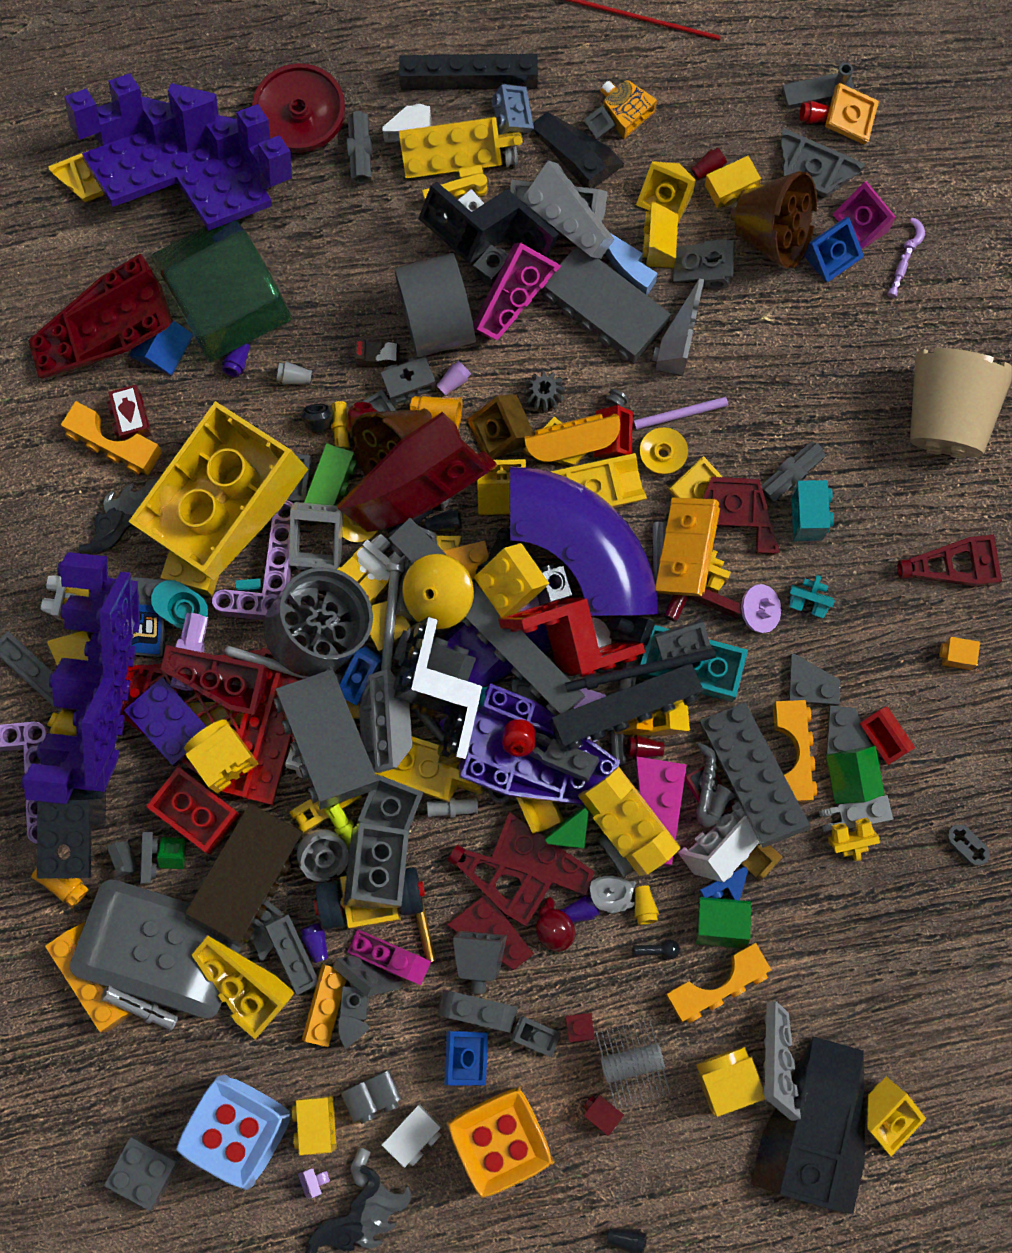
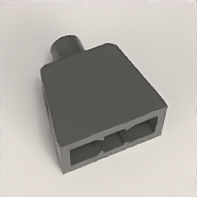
M459 931L453 937L458 977L461 979H471L472 993H485L486 981H494L498 977L507 935Z

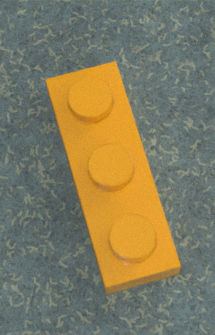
M324 964L321 966L302 1041L329 1047L342 998V989L346 983V978L331 966Z

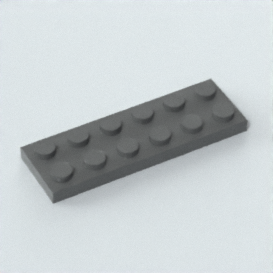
M743 703L701 719L700 726L712 750L716 753V758L761 847L764 848L810 830V824L747 704Z

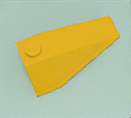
M207 936L192 954L207 980L212 981L219 991L218 996L221 1001H225L232 1011L231 1016L234 1021L254 1039L261 1034L295 993L277 976L210 936Z

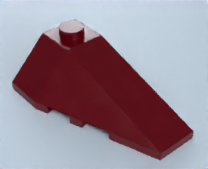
M166 645L161 670L225 708L255 715L262 699L269 673V668L262 664Z

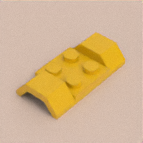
M636 453L551 471L584 485L601 496L613 508L647 500L638 471Z
M619 766L595 786L578 794V797L593 815L592 818L639 876L648 875L666 863L680 849L678 843Z

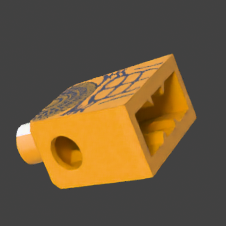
M607 81L600 90L606 96L603 106H605L617 124L615 128L623 139L629 136L656 111L657 100L630 81L623 82L618 88L610 81Z

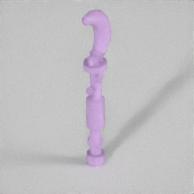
M910 218V222L915 227L916 235L913 239L904 243L905 254L900 256L902 260L899 261L894 275L895 280L892 283V288L887 293L891 298L897 297V289L900 286L901 279L904 278L910 255L916 246L922 243L925 237L923 224L915 218Z

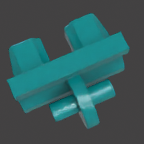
M816 575L814 581L804 579L803 585L810 587L811 590L792 584L789 590L791 594L790 608L802 611L805 600L808 599L814 601L811 614L821 618L825 617L829 607H833L835 600L832 597L817 593V590L826 593L828 585L820 583V575Z

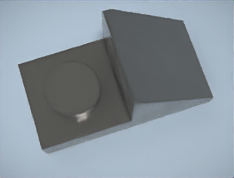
M521 1015L511 1040L552 1058L562 1033Z

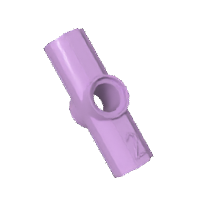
M187 613L181 639H178L176 647L204 653L205 645L203 641L208 625V617L196 613ZM172 677L171 687L185 691L193 690V688Z

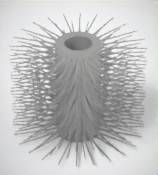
M645 1024L650 1045L645 1044L642 1034L645 1046L640 1047L639 1044V1048L634 1046V1049L624 1051L623 1047V1052L619 1053L618 1050V1053L614 1054L611 1045L613 1054L609 1055L604 1040L607 1056H603L597 1035L602 1055L600 1059L614 1103L615 1099L610 1084L612 1082H615L619 1097L616 1081L621 1083V1080L625 1079L627 1084V1078L636 1076L637 1079V1076H642V1074H647L649 1081L648 1073L652 1072L656 1086L653 1072L657 1071L662 1087L658 1070L662 1069L668 1088L663 1056L659 1042H656L652 1025L654 1044L650 1042Z

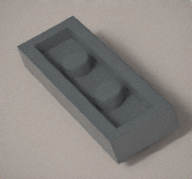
M286 913L265 924L264 927L295 994L299 995L316 986L318 978L289 915Z

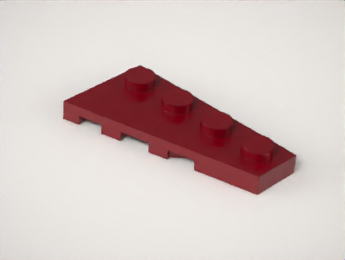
M509 812L492 858L531 869L553 884L585 896L595 871L557 845L548 844L543 835L532 833L528 824Z

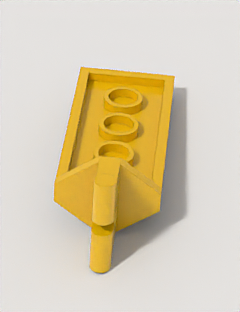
M496 117L399 130L406 178L456 172L462 168L482 165V168L502 165L500 147L521 145L523 142L520 132L498 135Z
M413 736L412 748L397 768L375 773L446 802L450 801L457 787L478 795L483 792V786L459 777V762L448 766L438 763L440 757L438 755L439 745Z

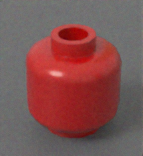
M515 719L508 722L503 729L502 746L504 750L515 757H523L530 754L535 747L536 730L534 726L523 719Z

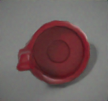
M548 897L543 907L539 910L540 917L536 922V932L538 940L543 947L550 951L561 952L569 948L575 940V926L566 913L554 908L555 901Z

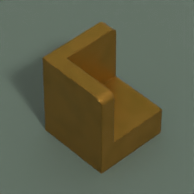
M759 843L749 854V857L742 862V866H746L747 870L757 880L761 881L783 857L771 845L762 848Z

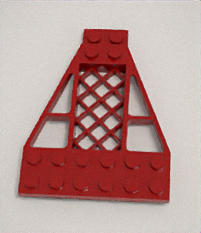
M262 648L260 650L248 651L275 660L269 649ZM224 654V655H218V656H223V657H228V658L236 659V658L227 656L226 654ZM162 663L128 666L126 680L131 681L128 701H122L120 715H124L125 721L142 734H144L124 710L161 677L166 679L169 685L171 684L170 679H172V676L161 670ZM269 669L265 691L255 715L244 713L240 728L234 718L242 712L235 711L231 714L229 709L224 707L228 716L223 719L232 721L237 734L259 763L247 773L241 772L239 779H231V784L222 790L224 794L274 805L292 737L290 734H285L281 722L285 719L282 712L277 713L273 699L276 698V688L302 680V678ZM172 687L178 694V691H180V689ZM193 689L196 695L186 700L185 703L189 705L199 700L204 710L196 715L201 718L207 714L211 722L214 723L215 721L210 712L221 705L215 703L207 708L201 698L205 695ZM185 758L181 760L183 764L199 774L191 762Z

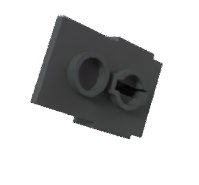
M720 239L705 241L704 244L677 246L673 282L698 281L700 278L704 279L703 283L712 289L728 287L729 278H733L735 241Z

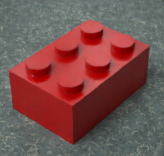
M180 767L175 769L146 806L209 855L213 853L241 817L239 812Z

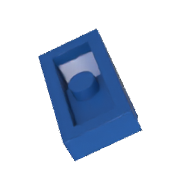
M745 866L735 871L724 883L716 881L698 892L701 897L720 898L724 896L722 890L726 889L731 900H740L748 870Z

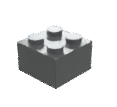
M376 774L378 787L369 792L357 824L361 822L409 830L423 792Z
M138 1135L129 1138L104 1186L151 1211L157 1208L182 1159Z

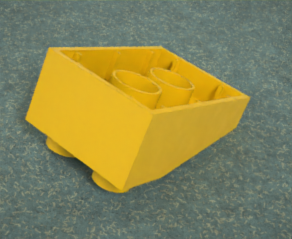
M215 401L128 522L214 581L281 509L308 471V468L291 449Z

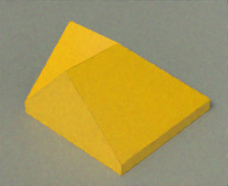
M652 161L636 205L650 211L651 203H658L678 214L679 223L693 195L695 179L680 163Z

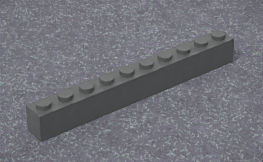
M411 518L389 538L394 543L391 548L401 558L405 555L411 561L408 564L409 567L415 561L427 555H446ZM472 581L474 588L473 603L467 616L462 621L468 627L473 624L479 630L476 635L485 645L490 642L496 648L493 653L503 663L508 660L514 666L511 671L520 680L526 678L531 683L528 689L538 699L543 696L549 702L546 707L555 716L574 709L586 696L580 690L567 693L565 682H570V680L522 631L511 632L510 629L500 628L498 618H501L485 593Z

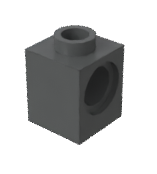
M491 245L473 265L474 275L492 288L508 254L503 249H496ZM491 262H496L499 264L497 267L494 268L488 266V264Z

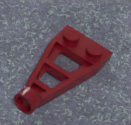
M994 534L968 537L910 559L898 560L897 563L900 579L918 578L969 586L994 585L1002 582ZM961 552L970 553L973 571L964 573L954 570L952 557ZM943 557L946 572L929 571L928 560Z
M458 844L447 862L457 866L505 915L527 927L552 882L531 869L468 851ZM465 854L466 860L460 863V859ZM479 863H485L496 869V874L491 882L486 883L475 874V868ZM502 875H510L521 881V886L512 899H506L496 888V882Z

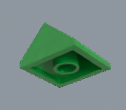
M876 746L826 754L835 804L864 803L885 795Z
M582 806L548 833L545 841L552 845L584 848L588 808Z
M700 897L695 944L746 949L751 935V901Z

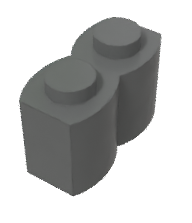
M390 1070L341 1092L353 1122L360 1120L361 1124L375 1118L374 1112L383 1109L386 1113L399 1107L398 1101L402 1099Z

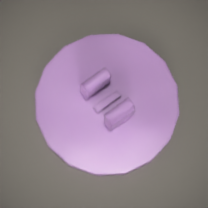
M764 584L750 587L742 598V617L752 631L766 633L773 630L781 616V604L776 592Z

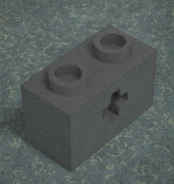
M426 356L421 358L413 357L405 364L399 366L391 365L381 372L382 381L392 405L412 399L414 396L417 397L437 390L436 382ZM409 376L411 380L407 381L405 377Z

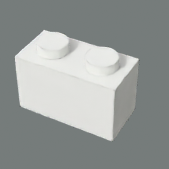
M419 1104L382 1146L404 1168L408 1163L414 1166L424 1155L420 1150L427 1143L432 1146L441 1136L438 1130L442 1126Z

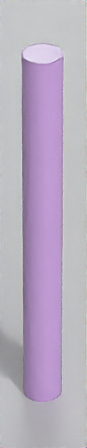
M726 397L637 419L633 421L634 427L637 430L728 406V401Z

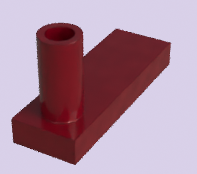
M705 589L702 597L673 595L664 617L677 622L687 598L735 619H738L741 613V604Z

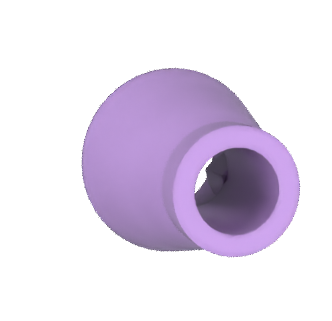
M457 361L455 364L452 363L436 386L446 396L449 392L467 382L471 373L460 361Z

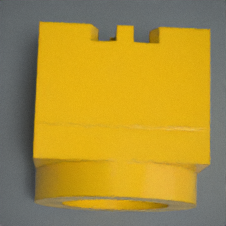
M226 719L216 721L193 736L184 746L185 755L207 786L217 794L231 784V779H239L241 772L247 773L259 764Z
M745 1047L727 1051L696 1064L699 1072L697 1074L710 1111L714 1116L718 1117L765 1099L763 1087L752 1057H748Z

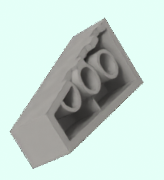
M547 161L521 201L589 256L601 259L614 241V238L597 215L592 212L586 200L580 196L574 184L563 173L559 164Z

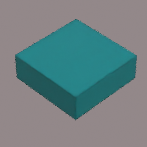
M261 579L236 580V590L262 593L263 582Z

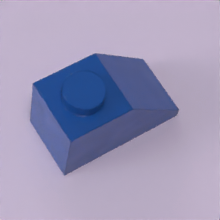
M366 646L355 653L339 684L347 701L354 705L359 704L368 684V675L381 670L382 655Z

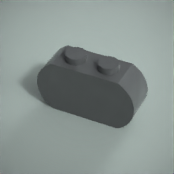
M443 989L437 1015L513 1033L518 1007Z

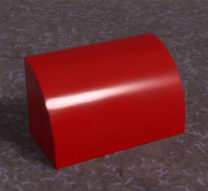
M619 405L596 410L595 415L602 414L603 418L610 417L613 414L619 415L620 431L612 444L606 448L594 451V456L610 459L632 454L633 411Z
M888 706L880 709L860 723L887 765L916 748Z

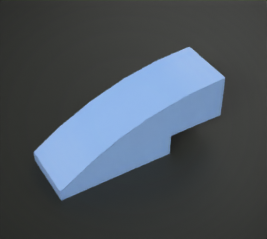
M611 234L614 241L605 252V255L619 275L648 295L656 283L658 273L642 264V252Z

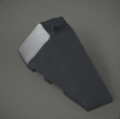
M546 112L533 122L535 134L584 188L594 189L624 166V163L610 147L549 112Z

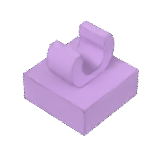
M312 1168L298 1173L306 1199L322 1194L319 1186L330 1182L327 1171L315 1175Z

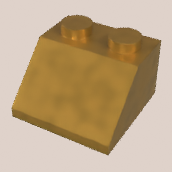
M497 395L467 419L481 452H486L492 459L520 449L525 445V436L535 435L517 395Z

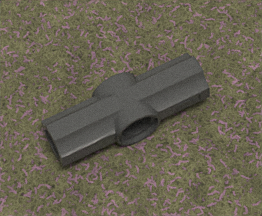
M353 111V113L348 115L349 138H347V148L350 159V175L352 182L366 184L372 181L370 158H372L371 137L369 136V118L367 113Z
M811 441L794 457L790 456L778 467L776 473L761 485L765 500L773 504L791 487L795 488L798 481H803L809 474L808 472L825 458L826 454L823 448L818 443Z

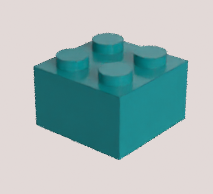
M828 480L797 482L791 494L793 541H823L826 534L829 533L830 527H833L834 514L829 512V503H832L833 492L832 488H828Z

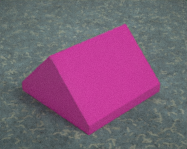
M867 181L833 213L838 222L845 217L850 218L861 249H864L889 232L896 218Z

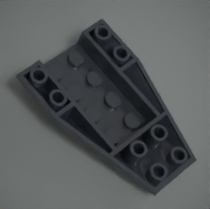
M812 1036L791 1076L792 1083L797 1085L798 1096L794 1097L795 1109H800L801 1119L791 1121L775 1107L762 1132L750 1185L831 1210L853 1214L865 1165L864 1050Z

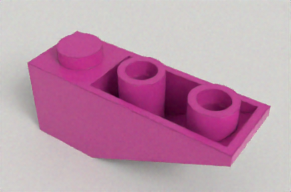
M357 929L347 951L349 954L419 985L422 984L431 961L359 929Z

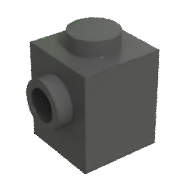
M349 982V987H343L340 1016L368 1020L370 996L367 997Z

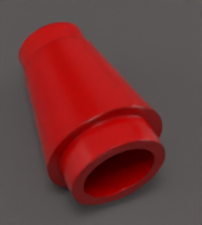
M810 100L803 102L799 113L800 121L806 124L826 122L830 106Z

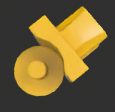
M713 550L708 572V578L710 579L706 589L714 593H718L723 584L727 583L731 573L722 569L724 561L715 558L718 552L716 550Z
M866 817L855 821L856 831L848 832V826L845 823L832 825V836L828 837V843L832 845L835 853L842 852L844 857L852 855L853 860L857 862L861 861V853L869 851L868 846L880 843L878 834L873 830L870 820Z

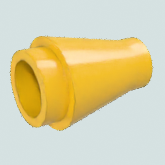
M650 886L636 887L634 918L637 919L638 925L658 922L657 916L659 912L651 894Z

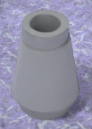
M287 361L285 363L279 362L276 381L282 382V385H310L312 370H307Z

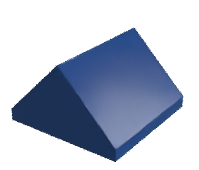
M845 217L812 240L806 250L804 257L827 283L864 257L849 217Z
M173 320L166 330L134 347L129 356L172 376L193 334Z
M447 1031L444 1085L486 1086L488 1033Z

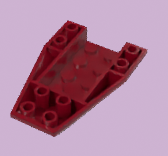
M138 254L97 279L34 334L28 342L38 377L44 379L68 373L125 353L166 330L173 320L160 282L143 255Z
M441 412L404 437L337 507L366 532L386 529L433 509L496 468L497 463L486 452L482 451L477 454L461 439L456 424Z

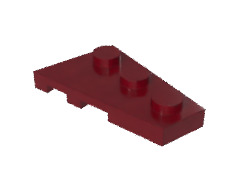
M486 895L447 924L457 932L468 931L507 935L502 962L513 970L534 955L504 914Z

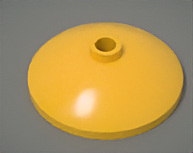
M444 554L424 556L410 566L404 577L402 588L404 603L411 616L418 622L430 617L438 620L436 629H445L461 622L471 609L474 598L472 579L466 568L451 556ZM429 589L434 593L433 598L428 594Z

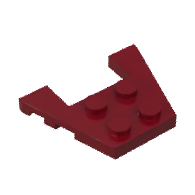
M710 477L702 499H715L719 502L720 512L717 525L756 527V553L779 554L780 549L775 540L774 528L769 519L768 507L760 479Z

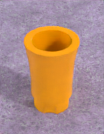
M414 396L411 399L410 410L425 408L431 413L432 418L443 412L459 428L462 416V397Z
M37 868L31 875L32 879L42 884L71 908L77 905L89 892V889L82 884L83 881L80 878L37 879Z

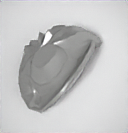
M603 876L591 881L590 895L598 909L613 914L625 911L627 908L635 905L634 902H631L636 885L635 881H627L617 876Z

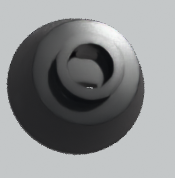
M312 404L306 406L300 416L308 430H311L313 433H323L330 427L333 410L326 404Z

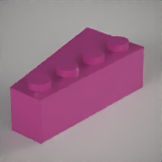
M514 243L473 323L474 331L491 340L498 341L516 320L520 312L529 305L538 291L547 284L550 277L559 270L561 265L522 243Z
M636 756L637 789L640 790L642 798L676 841L686 764ZM673 856L661 866L670 867Z

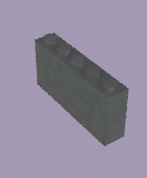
M578 246L560 264L559 270L550 277L547 284L542 288L543 297L547 302L552 305H558L568 318L576 319L586 332H593L604 346H611L617 351V355L624 361L629 360L633 364L670 322L671 314L600 259L589 256Z
M333 669L276 688V698L273 699L277 713L282 712L285 719L281 721L285 734H290L293 743H290L294 757H299L302 765L299 766L302 778L303 780L308 779L311 788L308 789L312 803L317 802L319 809H323L377 789L378 779Z

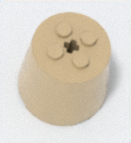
M935 348L934 353H928L926 349L919 350L915 357L910 442L931 454L940 455L942 453L959 459L983 456L1012 382V366L1007 362H1001V365L993 362L994 357L966 350Z

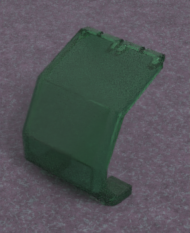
M238 220L209 231L206 227H203L151 255L153 263L184 315L208 363L293 320L270 271L250 236Z

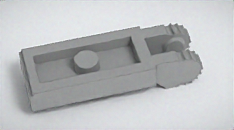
M888 795L880 796L864 803H845L819 811L820 817H828L838 813L839 823H845L848 829L856 828L855 821L865 817L870 820L871 824L893 820ZM839 823L826 824L822 826L823 831H832V825Z

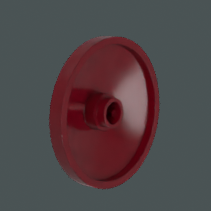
M303 63L285 65L268 74L257 87L252 106L258 104L269 119L270 139L280 135L289 150L296 153L309 152L330 142L341 129L346 112L344 95L336 79L320 67Z

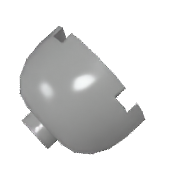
M323 829L312 831L304 836L298 845L296 854L301 870L307 878L316 882H326L330 880L329 877L335 874L337 876L340 875L349 860V851L341 837L330 830Z

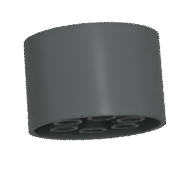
M453 253L394 267L404 315L417 358L476 343L464 284Z
M325 567L305 570L296 575L268 608L264 619V638L267 647L277 662L295 674L311 677L331 669L336 671L368 639L373 624L372 606L361 585L346 573ZM318 593L324 595L323 600L317 602ZM287 598L293 604V608L285 603ZM301 602L307 603L308 606L301 605ZM346 616L348 622L338 621L340 620V617ZM285 618L291 619L293 626L287 624ZM335 632L340 635V639L336 638ZM316 647L321 648L325 655L319 654ZM334 647H338L344 652L339 654Z

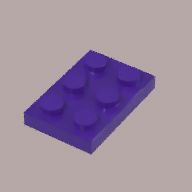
M163 677L124 710L174 767L186 757V751L184 750L186 743L207 727Z

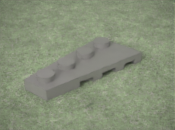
M777 1001L768 1002L764 1018L766 1024V1037L764 1038L766 1059L764 1061L765 1085L763 1086V1093L765 1099L791 1121L801 1119L800 1109H795L794 1097L798 1096L797 1085L793 1084L791 1079V1071L795 1070V1064L788 1050V1046H792L789 1012Z

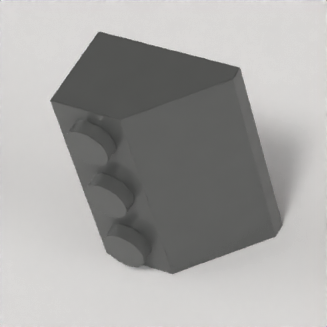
M361 822L352 829L343 905L367 909L397 908L402 906L409 830Z

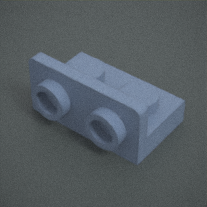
M502 84L493 94L491 101L495 110L498 133L506 134L509 131L530 133L534 126L527 88Z

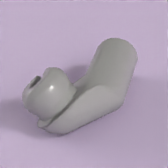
M359 1147L350 1168L355 1184L361 1188L367 1185L368 1177L360 1173V1167L366 1165L371 1151L363 1147Z

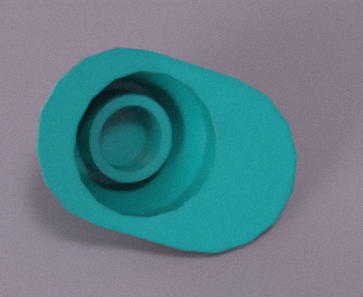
M166 580L161 582L152 592L151 604L154 611L160 617L180 629L184 627L187 613H196L205 617L208 615V606L205 600L198 593L178 581Z

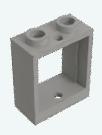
M301 502L293 504L290 511L289 565L296 566L298 569H309L310 567L338 569L341 563L343 513L337 506ZM300 520L334 523L333 555L299 552Z

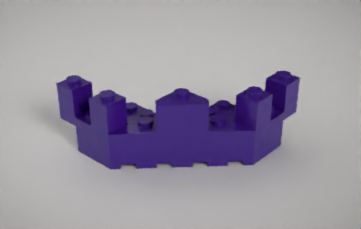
M130 73L108 81L112 102L102 106H96L87 89L64 96L69 124L79 140L95 134V138L101 145L98 148L82 153V157L112 207L178 183L209 231L271 207L272 200L265 189L292 179L291 151L280 135L270 139L269 119L258 104L237 111V119L218 115L217 95L215 93L171 83L168 89L170 103L141 96L140 87Z
M67 552L63 561L58 563L57 574L61 576L62 587L89 589V597L70 595L66 604H63L61 607L60 616L61 619H64L65 629L94 632L90 641L86 642L84 648V655L88 656V660L61 658L55 672L50 674L49 687L52 688L55 708L76 710L73 715V726H76L77 736L47 733L43 742L39 743L37 747V757L40 758L41 764H31L27 773H24L21 779V788L25 790V800L67 804L74 788L104 792L118 762L120 752L115 750L117 736H122L125 716L120 714L122 701H128L131 681L126 680L128 666L133 667L136 647L131 646L134 637L133 633H139L140 626L138 581L131 580V573L120 571L117 579L108 578L107 556Z

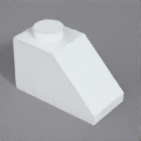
M423 104L406 106L383 126L384 142H400L399 130L431 126L430 106Z

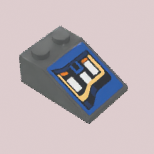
M131 577V580L138 581L140 612L139 633H133L134 637L131 646L136 647L135 656L163 658L168 621L154 611L151 604V595L154 588L166 580Z

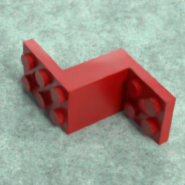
M561 598L498 618L500 628L510 629L511 632L522 630L523 633L535 631L538 629L537 625L544 623L547 627L555 664L562 673H567L568 676L580 674V677H584V675L595 674L594 670L611 669L616 667V662H631L637 659V655L645 653L643 643L614 642L598 647L587 598Z

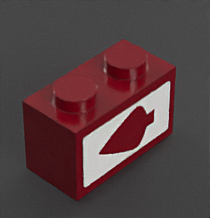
M137 385L108 392L110 400L107 401V407L110 415L114 414L116 422L112 423L115 436H120L122 441L128 440L136 434L145 438L152 436L142 394Z

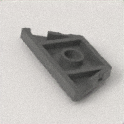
M785 128L782 130V175L786 176L798 171L809 173L814 180L816 193L819 196L826 198L864 169L865 163Z

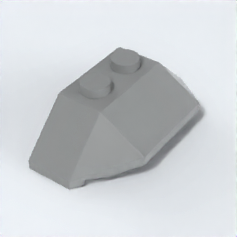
M388 669L368 675V684L359 705L361 740L375 773L397 768L412 748L409 702L394 698L396 690L393 689L396 678L391 670Z

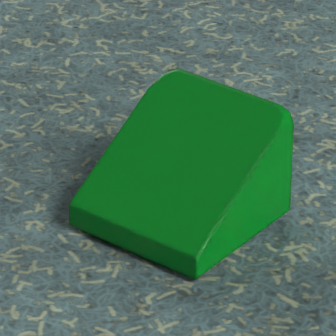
M161 837L157 854L160 868L184 869L186 838Z

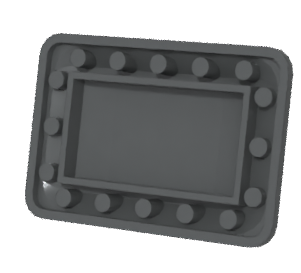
M107 880L98 889L72 956L70 969L72 974L79 979L104 987L110 985L112 988L129 995L203 1019H209L218 1013L222 1001L218 996L219 991L212 981L207 980L192 954L207 936H210L238 954L241 946L239 948L185 919V912L190 903L117 880Z

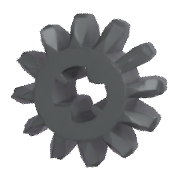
M543 370L541 371V377L533 374V381H526L527 389L524 390V396L528 397V405L534 404V410L536 411L540 406L543 407L545 413L548 411V406L555 410L557 408L556 402L562 403L563 401L562 394L565 393V388L560 386L562 384L560 378L554 380L555 374L553 372L546 376ZM545 389V392L546 390H549L548 394H544L543 391V393L541 394L540 390Z

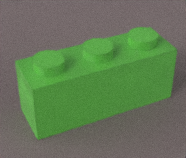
M326 443L304 503L337 506L342 496L346 497L350 486L347 482L350 474H355L358 465L354 452ZM323 522V523L332 525L331 522Z

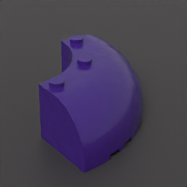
M510 466V540L541 546L561 559L575 576L582 597L587 598L591 616L658 614L657 591L647 555L639 539L622 516L601 496L572 479L550 471Z

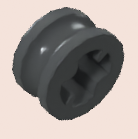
M611 389L609 391L610 396L605 398V402L610 407L616 405L624 407L623 404H627L629 401L625 394L616 389Z

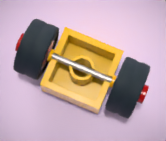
M416 867L405 869L400 911L399 907L367 909L343 905L347 876L340 877L343 898L338 881L316 885L315 913L319 915L321 925L326 930L345 925L344 908L348 928L351 930L401 921L400 911L404 916L423 912L422 897L425 896L423 881L419 882Z

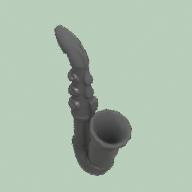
M698 743L697 746L701 753L706 756L699 804L696 807V819L700 825L711 827L716 825L721 819L727 803L735 798L736 795L720 784L717 785L716 792H713L715 787V780L713 778L717 769L716 753L710 747Z

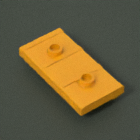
M672 497L662 553L659 560L660 564L655 585L656 591L660 594L702 597V594L705 593L720 512L719 502L715 499Z

